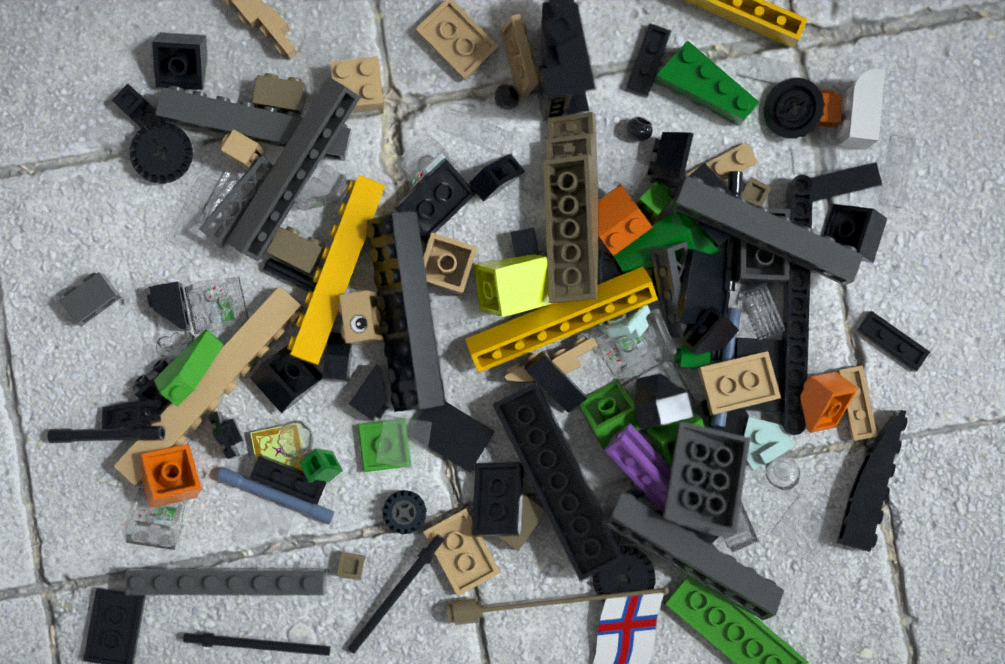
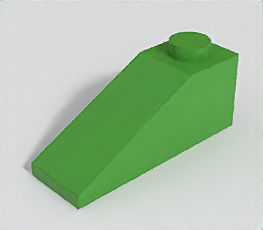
M205 329L154 379L159 392L178 407L196 389L224 344Z

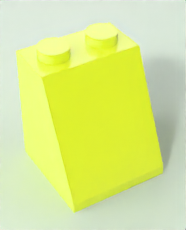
M533 254L473 264L480 311L504 317L553 304L549 303L548 264L545 256Z

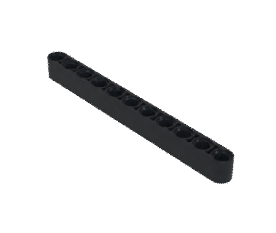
M801 174L794 177L787 186L786 209H790L791 223L797 226H807L812 229L813 182L809 176ZM795 182H801L805 187V191H797ZM795 205H799L804 209L803 216L795 213ZM790 262L789 281L784 284L783 412L780 413V425L783 426L789 436L803 433L806 427L800 396L804 390L803 385L808 377L811 274L810 270ZM794 275L801 278V287H796L792 283ZM793 299L800 301V311H795L792 308L791 302ZM792 323H797L800 326L801 331L799 335L792 333L790 328ZM792 346L797 347L800 351L798 359H794L790 355ZM792 370L799 374L797 383H793L789 379V373ZM791 394L796 395L799 402L796 407H792L788 402ZM791 418H794L798 423L795 431H791L788 428V421Z

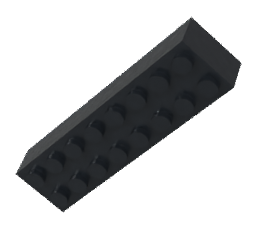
M417 211L390 213L367 220V235L371 246L370 257L374 267V283L378 295L377 306L381 316V331L385 343L384 354L387 358V376L391 385V402L394 406V412L444 406Z
M535 382L492 404L580 582L625 560L626 557L613 531L601 524L604 513L539 383Z

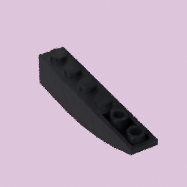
M896 410L868 450L848 497L837 539L838 544L871 552V548L876 546L878 535L875 533L877 525H880L883 520L884 511L881 509L883 501H886L889 496L890 488L887 486L889 478H892L895 473L896 464L893 462L895 455L899 454L902 441L899 439L901 431H904L907 426L908 418L905 417L907 411Z

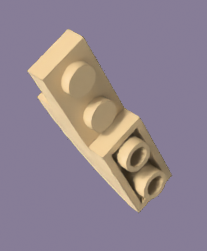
M224 0L230 8L234 6L239 11L237 17L244 26L249 24L253 30L259 26V29L266 38L271 36L276 42L273 46L281 56L286 54L291 60L297 55L295 47L285 36L290 31L288 24L269 5L262 0Z
M586 336L574 342L575 347L567 351L563 348L554 353L553 357L555 359L552 361L565 374L581 367L582 365L578 357L598 346L594 337L587 339ZM540 352L531 355L527 358V360L530 361ZM519 363L507 369L508 374L504 376L506 382H537L525 370L524 365L520 367Z

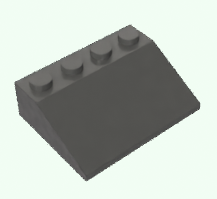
M680 421L663 518L702 533L724 538L735 535L750 438Z

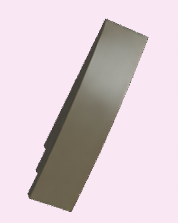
M587 112L547 118L548 139H545L546 160H543L549 303L597 299L598 172L595 113Z

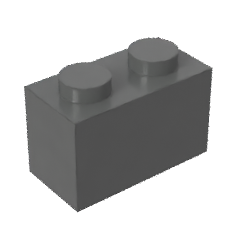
M94 272L83 279V284L77 288H70L63 294L65 297L59 300L78 325H85L121 298L108 278L100 272L97 274Z

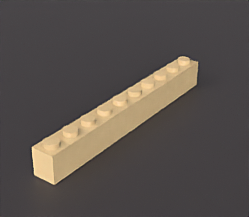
M279 286L219 351L196 389L178 407L171 403L161 414V422L151 425L164 426L166 431L165 439L161 441L137 440L114 467L134 486L143 484L140 455L142 453L184 445L188 440L186 435L191 430L196 431L203 424L204 420L202 418L208 411L212 413L221 404L219 399L224 394L229 395L236 388L237 384L235 382L241 375L245 377L251 372L254 367L252 363L257 358L262 359L270 350L268 346L274 340L279 341L286 333L285 327L290 322L294 324L299 319L302 313L301 310L304 307Z

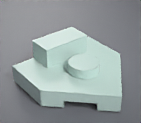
M644 305L598 324V327L609 337L627 335L628 339L638 338L649 326L646 320V316L650 313L649 307Z
M747 417L743 436L750 438L747 463L752 471L771 462L794 447L782 425Z

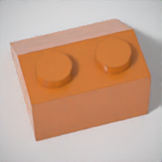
M621 184L598 200V236L613 256L652 228Z
M837 372L809 377L803 385L804 390L800 396L807 430L810 433L837 427L858 388Z
M189 444L142 453L140 455L143 488L149 509L198 497L202 487Z

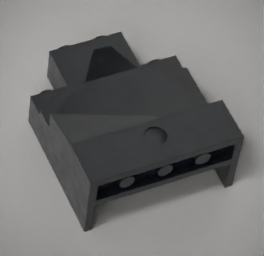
M544 0L542 4L540 36L542 65H538L540 75L538 98L543 121L547 120V118L589 112L586 92L596 90L578 2L575 3L574 0ZM565 11L578 33L560 45L555 46L543 27V23Z

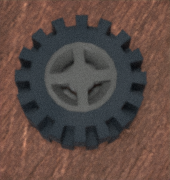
M401 490L393 493L385 501L382 509L383 520L386 526L393 532L403 535L417 531L426 519L427 509L425 502L413 491Z

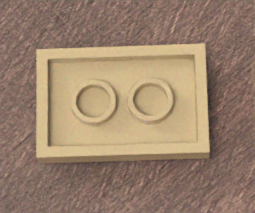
M445 0L416 28V32L465 81L499 49V46L453 0Z
M520 14L510 16L500 33L515 89L519 97L522 98L527 97L539 83L540 75L538 68L534 67L532 60L533 48L527 41L526 23L522 21Z
M768 351L698 368L710 416L781 398Z
M466 508L423 531L429 543L437 534L445 539L436 550L435 555L457 596L501 573L482 537L472 536V518Z

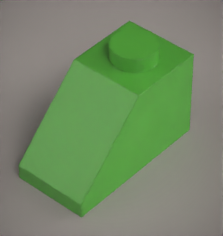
M655 182L641 196L636 205L653 222L672 201V198L668 195L671 190L665 184L661 183L659 185Z

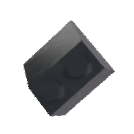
M159 32L152 41L155 86L157 88L177 86L182 89L203 90L208 58L206 35Z
M662 132L660 139L655 138L652 152H655L656 156L654 161H650L647 175H651L650 183L657 182L659 185L663 183L667 187L672 188L680 184L684 179L694 133Z
M833 204L823 235L832 237L835 243L842 246L854 247L857 250L856 252L864 255L862 258L863 262L874 263L888 218L874 208Z
M288 345L262 362L250 377L254 384L281 413L296 404L322 380L321 373L312 364L290 357L291 350L287 349Z

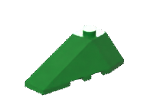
M675 211L654 224L650 230L616 253L613 258L622 273H627L640 267H644L645 270L651 269L653 263L650 248L655 246H670L681 241H687L688 249H695L711 255L717 253L719 249L713 245L687 215ZM680 249L675 251L678 263L681 259Z

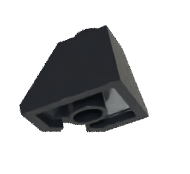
M658 373L636 379L634 408L639 429L664 425L695 416L689 392L669 381L663 374Z

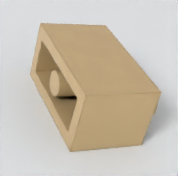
M234 129L231 134L227 133L221 142V151L225 156L246 170L252 166L260 155L263 157L265 155V152L258 143Z

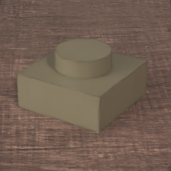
M750 177L740 197L746 199L748 204L755 207L763 206L772 187Z
M341 551L336 576L361 580L366 556Z

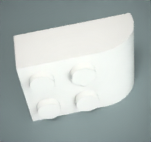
M885 69L866 71L847 89L841 103V125H838L836 130V139L839 140L838 147L867 150L879 140Z

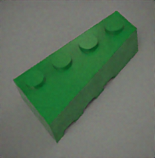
M688 40L654 79V83L660 86L663 85L672 90L673 93L679 96L682 95L692 100L693 103L712 110L713 113L738 126L745 121L760 103Z

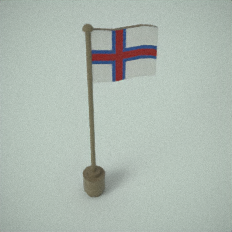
M663 585V588L491 607H482L481 603H477L476 598L454 600L453 603L447 604V616L449 623L463 625L478 623V618L483 617L482 612L605 599L598 623L596 653L592 664H649L654 649L657 616L663 596L668 594L669 588Z

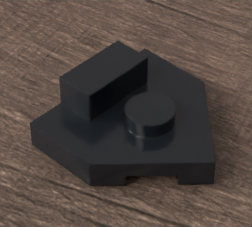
M220 411L209 414L210 423H215L216 428L212 431L217 443L221 446L225 445L223 453L226 458L234 459L240 456L236 444L243 442L244 439L236 420L230 419L225 422Z

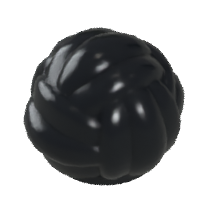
M500 85L495 91L494 99L496 105L501 109L512 110L517 107L520 97L512 85Z
M636 116L628 122L627 130L629 136L634 141L641 142L651 137L653 128L649 120Z

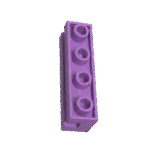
M629 424L613 435L605 451L664 514L671 467L641 434Z

